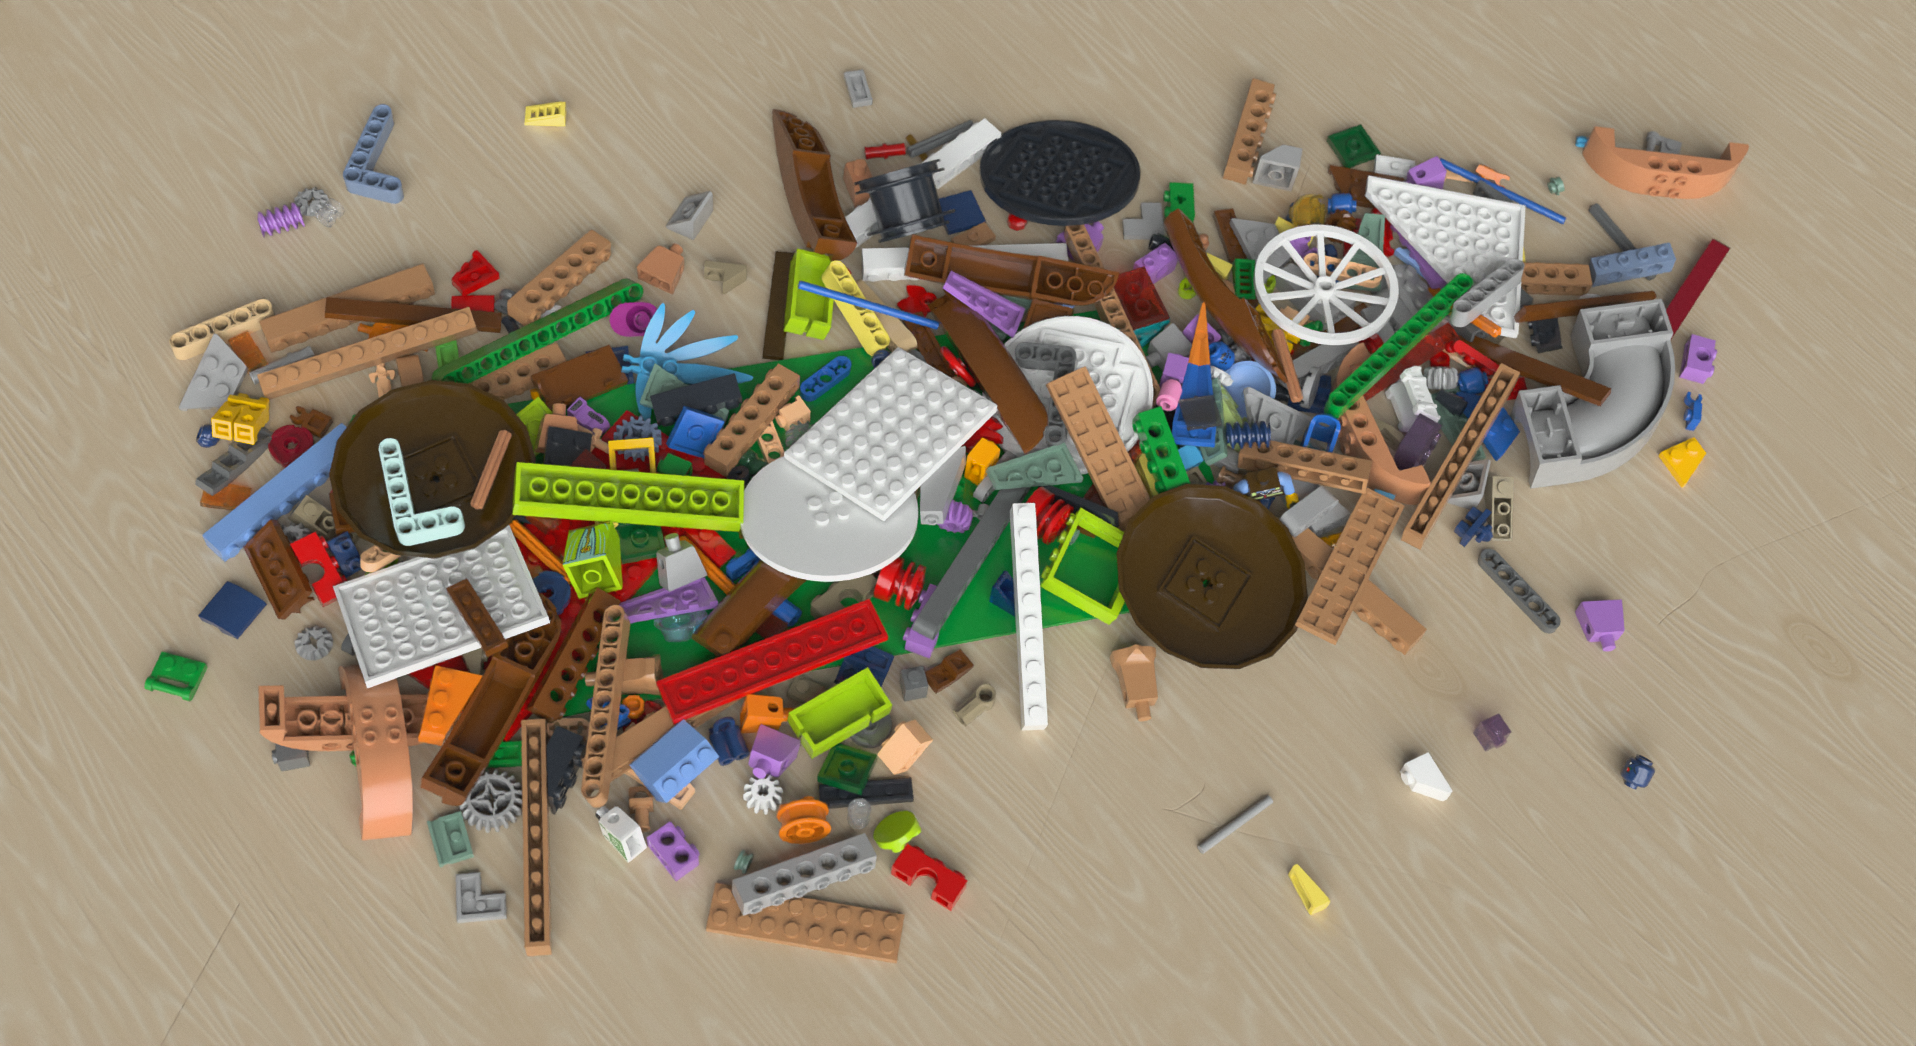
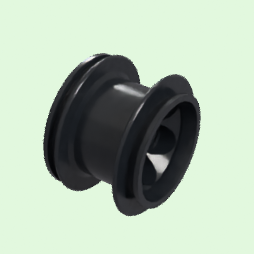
M940 159L854 182V185H859L860 191L855 192L856 195L869 193L879 228L867 233V236L880 234L882 239H879L878 243H882L950 223L949 220L945 221L944 215L954 213L956 209L942 211L933 178L935 173L945 170L944 167L938 169L937 162H941Z

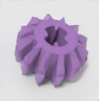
M952 500L944 524L937 525L941 529H946L947 532L964 533L971 526L973 510L967 504Z

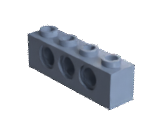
M1659 244L1591 258L1589 268L1592 287L1671 272L1676 261L1671 244Z

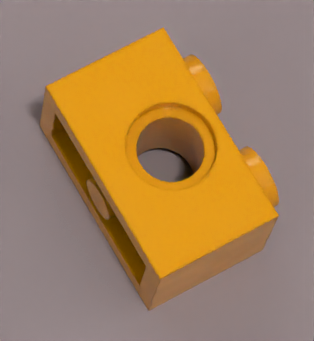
M982 437L967 456L964 477L978 486L987 476V468L996 465L998 462L1000 448L994 442L987 441Z

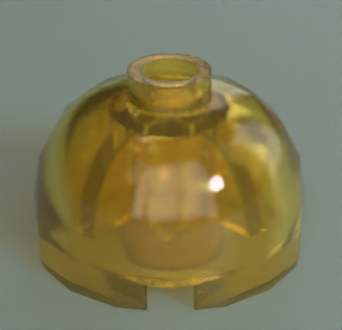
M1305 194L1298 197L1289 210V217L1292 219L1295 227L1324 225L1326 206L1321 204L1320 199H1324L1321 194Z

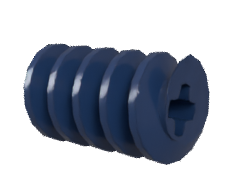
M1246 421L1243 422L1242 427H1240L1238 422L1234 423L1233 428L1229 422L1225 425L1226 443H1230L1232 449H1235L1236 443H1239L1241 449H1243L1245 443L1248 444L1249 449H1252L1254 442H1256L1258 448L1261 447L1262 442H1265L1267 448L1270 446V422L1266 426L1265 421H1260L1259 427L1255 421H1252L1250 427Z

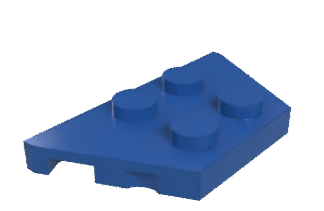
M1457 392L1456 395L1464 397L1465 401L1468 402V406L1463 413L1469 419L1482 396ZM1504 407L1501 409L1483 441L1495 461H1498L1520 433Z

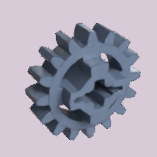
M631 416L630 422L622 420L623 427L620 425L616 426L617 432L613 434L614 440H623L625 434H627L625 440L652 437L654 452H659V445L662 444L661 430H658L656 423L651 425L650 418L643 421L642 416H639L638 420ZM649 449L618 451L619 455L624 453V459L626 460L632 457L633 462H636L637 458H641L643 462L645 461V456L649 457Z

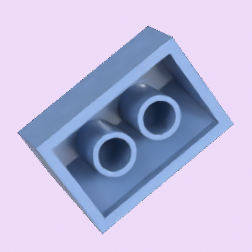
M683 719L629 765L656 801L667 803L719 756L706 738Z

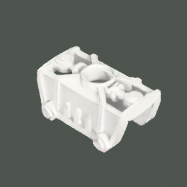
M1414 366L1405 369L1400 375L1401 381L1392 384L1385 394L1392 402L1399 421L1397 425L1401 432L1425 435L1436 425L1441 417L1436 410L1437 404L1433 403L1427 388V379L1422 375L1421 366Z

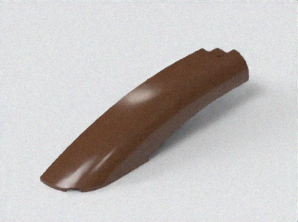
M773 109V128L781 177L788 204L806 248H812L818 254H828L831 261L843 260L854 251L857 241L845 219L838 199L830 163L831 154L820 133L813 125L807 121L803 122L794 114Z
M1179 208L1170 213L1164 220V228L1180 266L1200 301L1205 303L1207 311L1247 355L1282 382H1288L1259 312L1245 298L1240 300L1221 279L1205 251L1194 223Z
M913 234L910 238L904 267V276L945 284L950 271H953L998 295L1029 300L1037 299L1072 306H1086L1103 299L1115 286L1120 273L1039 255L1033 256L997 251Z
M943 289L945 295L927 305L933 318L939 322L940 328L960 355L986 398L997 405V415L1024 454H1026L1044 437L1043 431L1048 426L1046 408L987 319Z
M760 559L692 634V639L717 657L741 649L764 621L807 579H801L780 572Z
M539 592L538 594L550 623L506 638L508 647L492 656V660L470 701L421 778L420 788L442 797V803L446 805L460 806L466 801L510 730L559 640L561 619H559L554 604Z

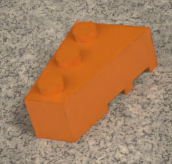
M435 666L418 741L442 746L482 679V675Z

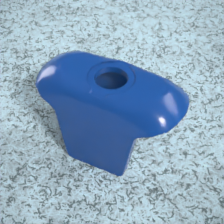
M1317 414L1310 421L1304 432L1300 446L1307 448L1310 438L1327 443L1325 451L1333 453L1341 428L1339 420L1331 414ZM1319 423L1328 424L1329 427L1322 426Z

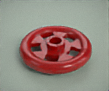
M942 346L940 353L948 361L949 367L958 377L961 376L970 387L975 386L976 380L967 371V366L960 358H956L946 346Z

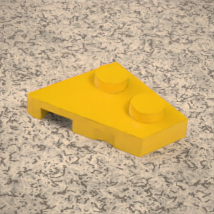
M1693 437L1662 451L1659 454V458L1682 488L1686 485L1706 455V452L1696 438Z

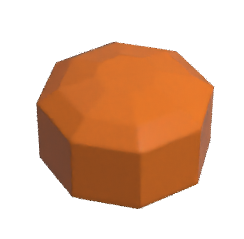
M629 695L623 700L622 705H625L630 710L628 718L638 719L644 714L645 703L639 695Z

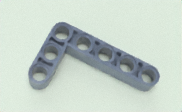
M386 104L377 105L373 109L343 171V178L347 191L352 194L396 204L404 199L400 179L373 171L394 127L391 108Z

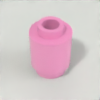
M1173 379L1163 383L1156 400L1159 407L1162 406V409L1166 411L1175 410L1182 394L1181 384Z

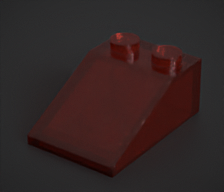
M1145 266L1119 274L1113 288L1133 331L1170 319Z

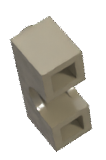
M872 574L850 580L835 581L830 585L826 593L818 595L811 602V615L818 619L844 609L845 607L840 603L844 598H853L858 602L872 598L877 579Z

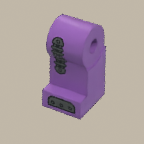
M581 397L567 409V415L576 417L577 424L590 430L594 436L595 433L592 431L594 428L602 430L601 436L610 428L608 420L590 408Z

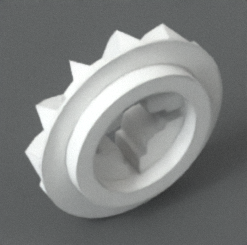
M1211 366L1212 379L1218 377L1221 385L1226 387L1232 385L1233 380L1229 374Z

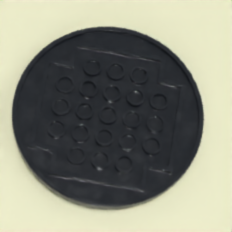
M1047 120L1027 123L1012 128L988 145L980 161V181L982 187L995 204L1021 219L1045 225L1075 226L1106 219L1124 209L1133 200L1140 185V165L1130 147L1108 131L1081 122Z

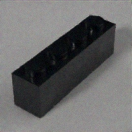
M735 373L650 396L658 426L663 425V427L674 425L684 406L713 415L719 409L726 408L731 410L742 404V396Z

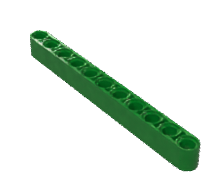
M1464 273L1456 275L1329 395L1324 406V413L1331 414L1336 418L1341 417L1452 311L1453 303L1471 289L1473 285L1472 278Z
M629 278L621 279L437 368L432 374V380L443 381L448 376L447 382L469 384L610 315L619 304L634 303L640 300L644 293L643 287Z

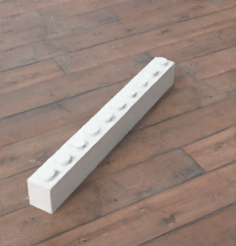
M984 118L980 122L974 123L966 132L960 133L952 142L946 143L938 152L930 154L922 163L940 159L941 162H937L938 169L945 168L944 171L933 175L936 189H939L981 159L988 145L996 138L999 139L1001 137V132ZM870 198L862 206H857L852 213L845 216L857 241L856 248L872 237L867 236V233L879 229Z
M1066 243L973 246L1068 261ZM909 247L862 249L863 281L919 280L904 276L905 261Z
M1013 503L1010 509L1021 727L1022 730H1044L1048 725L1036 510L1035 503Z

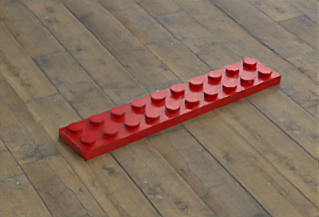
M867 599L656 681V686L673 724H676L683 719L692 718L745 697L748 694L763 690L887 641L888 634L870 599Z

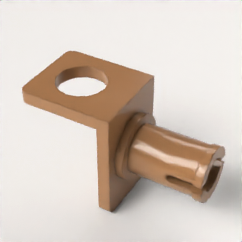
M645 786L630 787V814H635V822L640 826L641 832H647L650 830L649 812H654L653 796ZM639 792H644L648 796L644 798H634V796Z

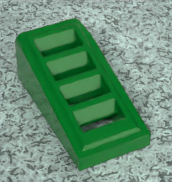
M1235 258L1232 262L1235 296L1239 299L1255 300L1256 294L1253 283L1255 260ZM1240 269H1248V272H1240ZM1240 276H1248L1249 279H1241ZM1240 283H1249V286H1240ZM1240 290H1250V294L1240 293Z

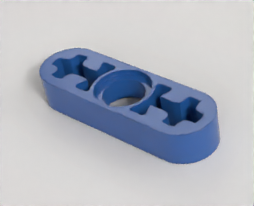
M838 356L802 382L800 386L802 399L805 401H815L851 373L850 359L845 356ZM828 375L832 380L830 382H822L820 377ZM808 388L809 390H812L814 388V392H806V389Z

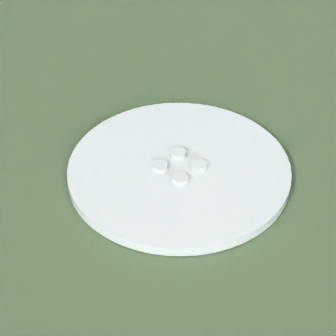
M1062 316L1034 323L1016 333L1013 338L1011 337L1004 344L1016 363L1015 348L1022 342L1072 347L1077 355V370L1086 366L1127 452L1138 441V434L1132 428V419L1138 413L1152 409L1153 383L1150 369L1143 354L1135 343L1120 330L1107 323L1088 317ZM1024 353L1021 355V357L1026 358L1030 354ZM1045 355L1042 357V359L1047 360L1051 356ZM1066 357L1063 359V361L1069 362L1072 360V358ZM1019 366L1048 413L1051 395L1046 384L1053 381L1054 371L1026 369ZM997 413L992 415L1003 425V428L996 432L1003 436V444L998 445L1005 452L1010 451L1017 457H1021L1048 448L1044 429V437L1032 450L1024 454ZM1056 416L1053 420L1060 421L1062 418L1061 416ZM1067 432L1066 446L1080 473L1086 474L1088 471L1069 432ZM1053 436L1050 440L1057 441L1060 439V436Z
M783 456L762 468L745 488L743 524H741V531L751 550L762 561L780 572L812 581L850 580L884 568L906 550L917 528L918 503L915 493H912L883 521L794 465Z

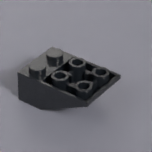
M559 726L556 727L547 744L548 798L551 812L554 815L559 808L562 809L567 800L566 793L569 788L572 789L577 780L576 774L579 768H583L582 758L586 754L583 736Z

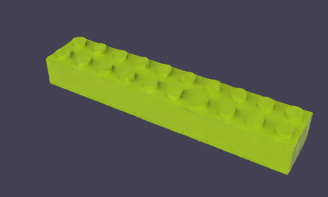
M517 462L514 475L512 515L739 532L744 518V481Z

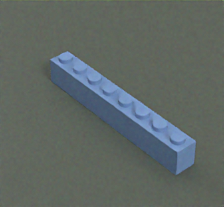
M343 423L339 424L205 532L202 536L206 545L226 562L228 559L235 557L270 519L277 520L282 515L289 513L292 507L306 495L309 496L310 492L315 488L322 486L329 478L336 442L347 427Z

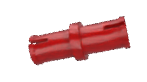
M882 143V146L864 147L866 160L906 156L904 143L891 145Z

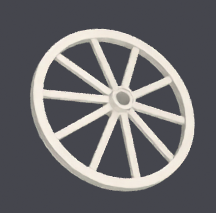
M1329 225L1299 226L1274 237L1259 254L1253 276L1256 297L1269 318L1290 334L1318 344L1344 345L1371 337L1389 321L1398 300V280L1391 263L1382 251L1369 240L1352 231ZM1317 236L1318 278L1289 241L1302 237ZM1324 237L1339 239L1353 245L1330 277L1326 276ZM1283 245L1311 282L1266 263V261L1277 248ZM1358 249L1368 254L1380 267L1338 283L1335 282ZM1263 270L1308 290L1267 294L1263 281ZM1384 274L1388 285V298L1340 291V289ZM1312 297L1293 320L1283 315L1272 303L1275 300ZM1338 298L1387 306L1383 313L1370 324ZM1329 302L1363 328L1347 333H1335ZM1317 303L1322 304L1327 333L1311 330L1299 325L1301 320Z

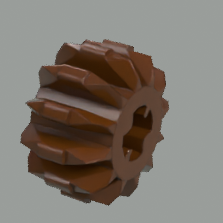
M1337 209L1335 213L1330 212V216L1325 218L1326 222L1322 224L1343 228L1352 232L1357 228L1355 217L1344 209ZM1326 237L1330 242L1343 243L1342 240Z

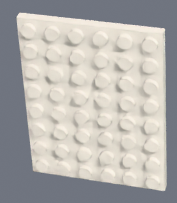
M897 347L785 451L784 456L785 459L885 521L998 411L997 405Z
M510 525L474 550L438 559L416 557L333 586L367 688L481 648L446 591L447 587L466 578L505 639L550 623Z

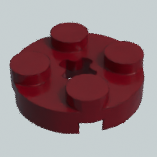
M285 425L273 432L268 449L273 460L282 465L283 468H286L315 445L308 429L295 427L294 425ZM289 443L297 444L295 448L287 449Z

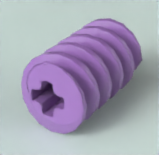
M294 202L291 203V209L284 204L282 212L278 207L274 208V214L269 209H266V216L261 211L258 212L257 219L264 238L265 231L270 236H273V229L278 234H281V227H284L287 232L290 230V225L298 229V222L305 227L300 209Z

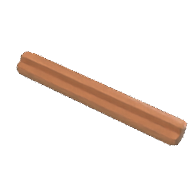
M1275 329L1271 335L1279 361L1288 382H1286L1291 401L1293 403L1301 402L1303 394L1282 329Z
M507 430L499 431L470 505L477 510L484 507L511 440L512 434Z

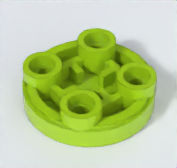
M898 811L884 818L876 826L873 838L880 848L891 849L894 853H897L904 849L905 843L920 834L921 827L914 813L911 811Z

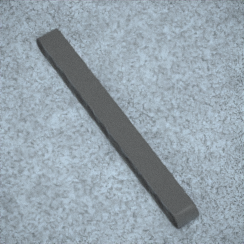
M1031 487L1000 489L916 618L912 630L934 640L1010 522L1012 504L1022 503Z

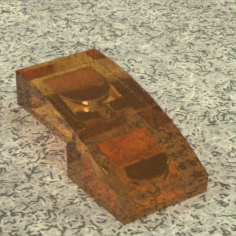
M248 331L228 340L233 352L247 366L248 375V372L268 364Z
M228 484V487L223 488L214 496L203 490L200 506L234 510L250 497L252 488Z

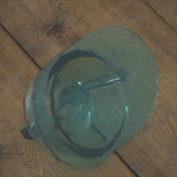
M700 610L657 618L654 620V626L661 630L666 641L685 642L692 638L695 626L704 622L708 614Z

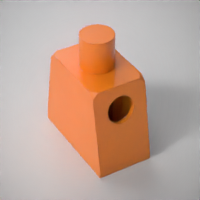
M748 694L739 712L740 730L742 733H757L759 726L762 724L778 731L782 722H787L788 714L794 708H783V699L781 697Z

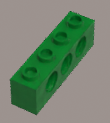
M1162 406L1138 413L1132 419V428L1140 439V449L1146 455L1148 471L1150 474H1153L1155 479L1156 492L1160 494L1185 484H1191ZM1148 430L1154 431L1156 437H1152ZM1156 450H1160L1164 457L1158 456ZM1163 470H1168L1171 477H1167Z

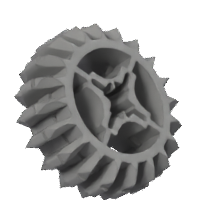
M497 769L493 771V774H489V771L485 770V776L479 778L466 801L459 807L461 811H464L462 816L464 819H468L470 826L476 824L478 831L485 826L487 833L491 831V827H494L495 831L499 832V826L503 825L504 828L508 829V821L516 823L515 815L522 814L520 809L523 807L522 791L520 790L522 787L519 782L515 783L516 779L514 776L508 778L506 771L499 775ZM493 787H501L507 790L508 792H505L504 790L497 791ZM485 789L482 795L476 796L480 791ZM491 793L493 799H495V802H493L494 808H492L491 803L489 802V800L491 799ZM508 805V807L504 811L499 813V810L502 807ZM476 810L488 811L491 815H483Z

